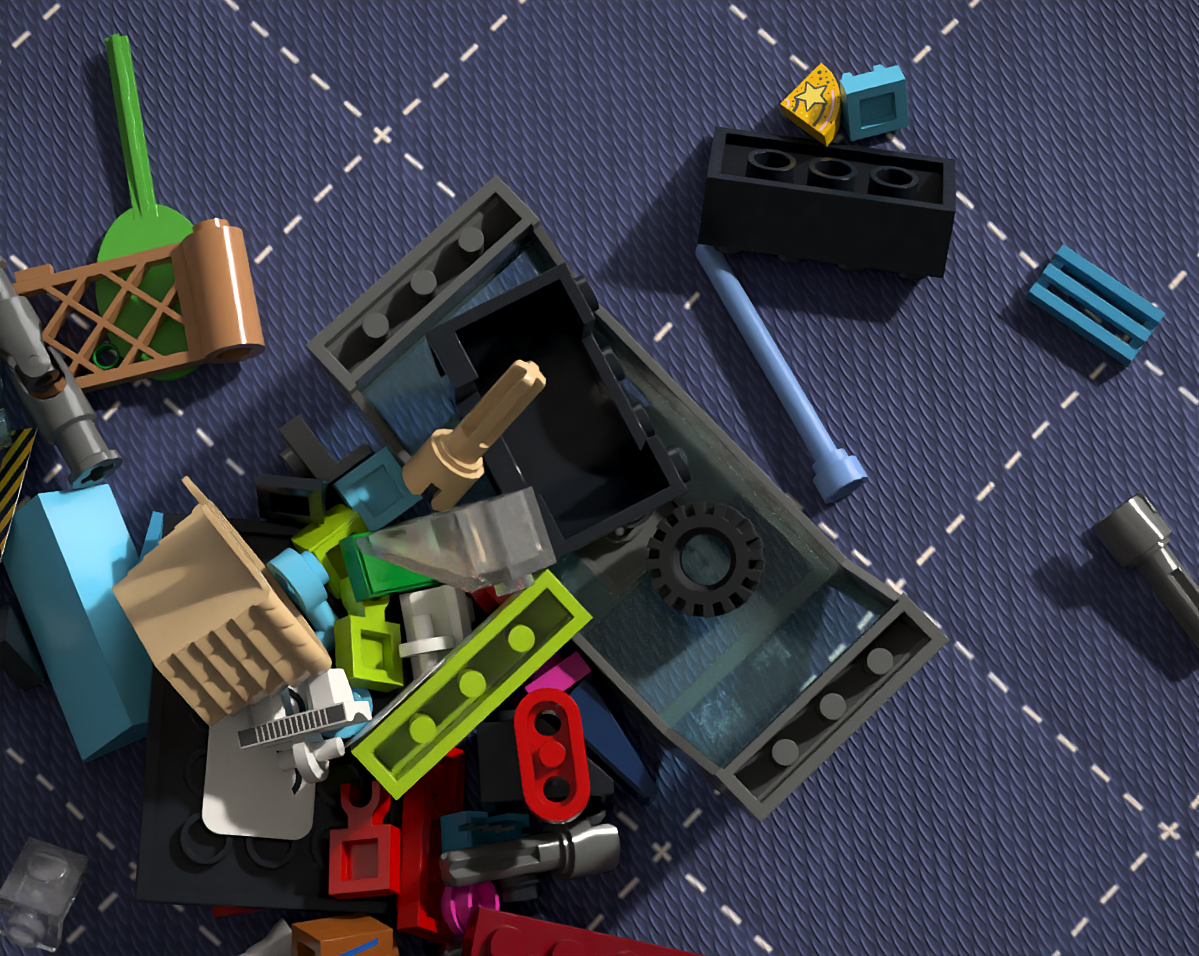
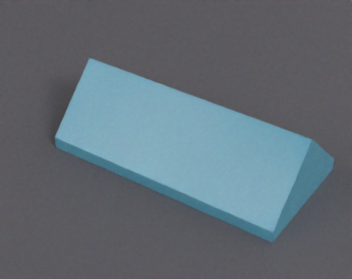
M108 484L37 494L13 515L1 559L82 761L86 763L146 737L152 660L111 589L128 575L127 572L138 564L140 558Z

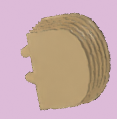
M185 476L181 480L199 504L195 506L188 517L174 527L175 530L158 542L159 545L142 557L143 561L128 571V575L111 589L155 667L208 725L213 727L225 716L230 715L234 717L249 704L255 706L267 695L275 697L289 685L296 688L311 675H323L331 668L332 661L315 632L265 565L214 503L207 499L188 476Z

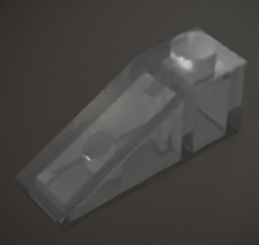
M532 486L399 522L356 539L359 551L465 592L494 586L497 596L514 593L534 585L533 572L557 563Z

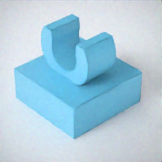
M879 64L873 66L872 72L852 76L850 72L842 75L840 90L843 121L850 141L909 127L906 80L898 65L885 68Z
M387 447L378 451L332 484L347 507L359 512L370 532L380 530L423 499L421 495H412L408 490L402 477V468Z

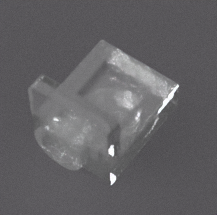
M29 837L0 890V934L22 947H38L50 952H56L62 942L63 921L89 873L90 857Z

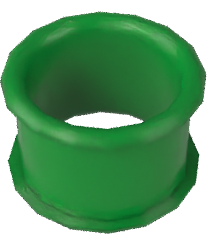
M102 343L93 352L92 359L94 364L104 371L119 367L123 361L119 349L111 343ZM104 351H116L117 358L112 365H100L99 358Z

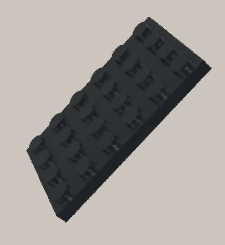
M163 513L160 540L175 530L174 527L189 515ZM226 518L266 568L268 562L287 548H292L299 554L291 538L309 525ZM324 586L328 596L326 601L338 618L341 619L348 616L341 598L339 600L334 598ZM402 594L390 596L384 613L385 622L400 624L401 644L407 643L399 597ZM302 614V616L305 618V620L310 625L312 630L315 631L314 627L309 622L307 617L304 614ZM334 648L328 653L332 661L330 669H336ZM402 658L404 686L390 692L368 689L373 703L372 718L410 684V658ZM151 661L134 903L335 914L364 912L372 916H397V895L339 900L329 895L330 830L348 828V815L341 806V784L350 783L360 789L359 804L361 808L366 806L372 799V781L377 780L351 753L350 745L345 748L344 756L329 760L327 779L315 783L313 824L309 833L303 838L288 840L214 833L206 827L202 818L210 725L196 713L155 667L153 661ZM288 688L289 695L299 706V713L306 712L305 703L301 696ZM322 735L324 740L330 739ZM351 738L342 740L343 744H345ZM297 768L294 769L296 773L295 784L292 788L294 795L298 792L302 783V776ZM391 795L390 809L383 819V824H392L401 830L403 795L397 801Z

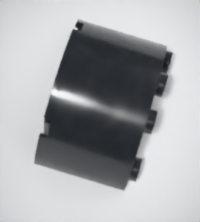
M566 262L425 331L427 345L436 371L440 377L447 375L449 379L450 397L448 399L459 423L515 361L534 362L539 366V372L546 378V384L542 391L482 455L484 473L519 534L527 530L529 531L534 540L529 543V547L543 565H548L688 493V490L684 483L691 480L689 470L680 452L674 445L665 449L658 434L655 435L651 420L639 401L632 404L628 402L619 385V382L625 380V375L618 358L609 345L600 349L592 334L596 320L593 312L599 310L596 296L583 275L576 278L573 277Z

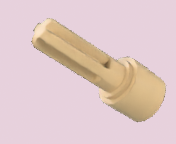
M515 361L454 430L438 429L429 437L402 469L404 483L412 495H421L433 483L439 490L434 494L431 501L432 509L447 511L459 501L484 473L482 455L545 387L546 378L539 372V366L532 361Z

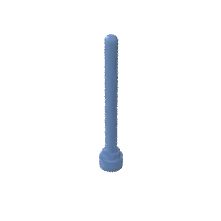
M698 244L695 254L699 263L816 461L812 466L816 474L813 478V483L824 502L832 503L853 493L869 479L857 457L848 456L844 448H836L723 253L715 250L714 246Z

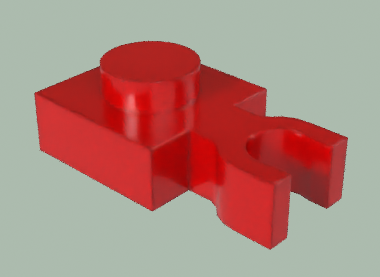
M378 780L372 781V799L366 806L361 808L359 804L360 789L350 783L341 784V806L348 815V828L330 830L329 895L339 900L400 894L401 830L392 824H383V819L390 809L391 794Z

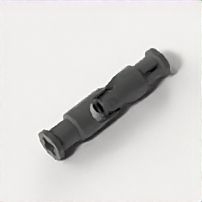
M0 254V357L10 366L11 382L48 445H55L68 465L71 471L68 481L74 489L91 487L110 477L122 465L123 459L116 450L108 449L94 424L97 415L60 354L50 346L47 347L48 351L45 350L42 338V323L29 300L25 296H18L5 274L7 263ZM59 374L62 375L66 382L64 390L53 398L40 400L28 393V391L35 393L48 391Z

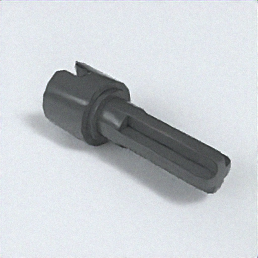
M1140 491L1103 517L1091 529L1120 568L1128 566L1130 570L1134 567L1139 570L1199 649V587L1167 546V543L1171 541L1168 535L1172 530L1145 494Z
M600 808L586 810L577 818L567 823H546L543 831L540 833L444 852L439 858L441 880L447 887H462L550 871L557 879L562 881L608 873L615 870L619 863L620 838L617 827L609 823L599 825L605 817V810Z

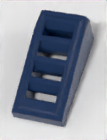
M587 676L569 694L576 702L580 711L586 755L640 805L649 807L657 798L658 787L655 784L656 781L597 686ZM554 715L555 726L560 729L561 722Z

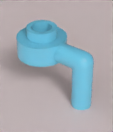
M287 548L267 563V569L297 609L307 617L315 629V634L329 653L335 648L334 621L339 620L326 601L328 596L323 585L330 581L329 576L322 564L311 552L306 550L302 554H298L292 548Z

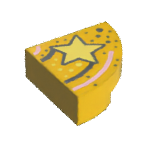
M820 63L780 103L785 117L827 147L836 136L840 127L842 101L835 77L826 66Z

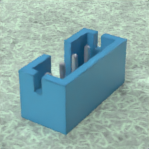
M461 811L440 816L442 854L447 851L521 838L530 834L521 833V829L530 827L529 814L505 813L488 817V812Z

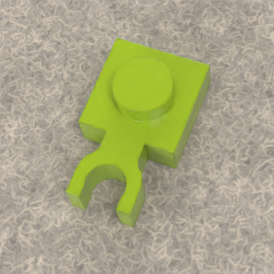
M349 577L340 580L341 601L347 610L348 616L334 621L336 669L344 670L349 685L352 687L390 692L404 686L402 658H400L398 645L401 644L400 624L385 622L384 610L389 603L390 596L356 603Z

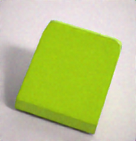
M337 504L326 511L324 524L310 523L295 534L291 541L299 554L307 550L318 559L330 579L324 586L334 598L339 600L341 598L340 580L349 577L339 541L351 535L370 531L359 512L343 504Z

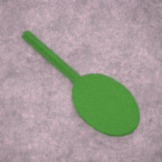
M113 34L111 38H106L104 41L132 208L121 214L109 228L101 244L97 262L182 242L187 235L193 233V224L182 214L167 206L156 204L129 38L127 35L119 36V34ZM172 262L151 267L137 288L161 303L175 283ZM132 272L118 275V277L126 281ZM107 278L95 281L96 299L101 318L121 289L120 286ZM132 295L113 325L133 338L138 339L157 309ZM178 300L172 310L182 316ZM167 317L148 347L162 356L189 350L184 326ZM108 331L107 335L111 343L119 349L120 356L124 360L132 345ZM143 353L138 362L153 358ZM200 365L149 378L159 381L181 379L192 373Z

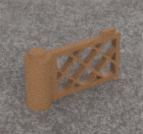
M225 219L205 220L195 224L192 227L193 233L187 235L182 242L54 273L51 264L14 272L16 283L12 285L18 296L29 298L49 293L62 301V304L42 332L45 350H47V347L52 346L73 360L69 370L83 393L206 363L225 364L244 361L262 354L266 349L242 229L229 226V222ZM172 262L175 283L161 303L137 288L151 267ZM132 272L126 281L118 277V275ZM107 278L120 286L121 289L101 318L78 302L92 282ZM72 287L67 296L58 291ZM132 295L157 309L138 339L133 338L113 325ZM178 300L182 316L172 310ZM73 310L78 311L97 323L78 354L54 340ZM169 317L184 326L189 350L162 356L149 348L148 345L166 318ZM108 331L132 345V348L119 367L103 371L89 362L95 348L100 345ZM143 353L153 358L138 362ZM84 367L93 372V374L78 377ZM62 377L59 382L54 383L46 392L35 393L28 391V393L40 400L53 398L64 390L66 382Z

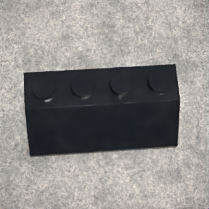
M715 126L698 244L714 246L715 250L726 254H739L744 251L772 254L776 259L790 263H798L806 259L830 262L836 267L847 271H862L866 268L893 271L898 276L911 280H921L928 276L943 278L956 213L955 159L833 142L826 147L818 140Z

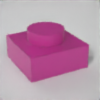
M575 651L566 659H563L559 653H556L529 677L532 683L525 687V695L540 688H556L569 695L587 676L592 681V670L578 651Z

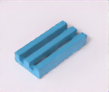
M1064 244L1026 296L1029 301L1126 367L1130 365L1166 314ZM1062 268L1142 321L1143 325H1140L1061 271ZM1053 284L1081 303L1090 312L1099 318H1103L1132 338L1131 342L1126 344L1047 289Z

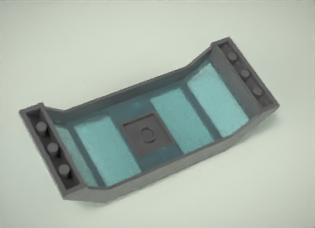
M495 175L305 345L306 350L382 449L387 447L403 469L404 465L436 430H454L459 424L448 399L450 397L449 379L447 375L440 377L437 373L427 345L425 331L566 261L540 225V219ZM568 266V268H569L570 272L572 273L573 277L576 278L575 274L572 272V270H571L570 267ZM599 304V310L593 312L596 320L592 334L600 349L609 345L618 358L625 375V380L619 382V385L628 402L632 404L639 401L651 420L655 435L658 434L665 449L674 445L680 452L691 476V480L684 483L688 493L655 509L651 517L640 526L630 529L618 528L548 565H543L532 553L529 543L534 540L529 531L527 530L519 534L485 473L480 476L450 510L438 512L443 518H447L450 521L451 526L477 553L482 552L491 559L518 588L541 567L547 568L593 617L565 646L572 653L578 651L592 670V674L661 746L760 824L950 639L904 592L899 594L849 560ZM431 483L421 495L431 504L433 496L439 488ZM700 501L716 502L731 506L740 511L744 517L750 519L756 527L755 530L759 538H762L765 547L763 549L764 560H766L765 571L762 572L760 578L761 583L757 591L753 592L748 598L749 601L730 613L708 618L691 617L682 614V611L674 607H669L662 601L664 599L662 595L652 587L650 583L652 581L650 570L646 569V559H649L650 551L647 545L650 537H653L658 529L656 527L662 518H667L672 514V510ZM698 535L692 538L684 547L682 566L687 576L696 583L702 585L717 583L727 574L730 568V551L723 540L715 535Z

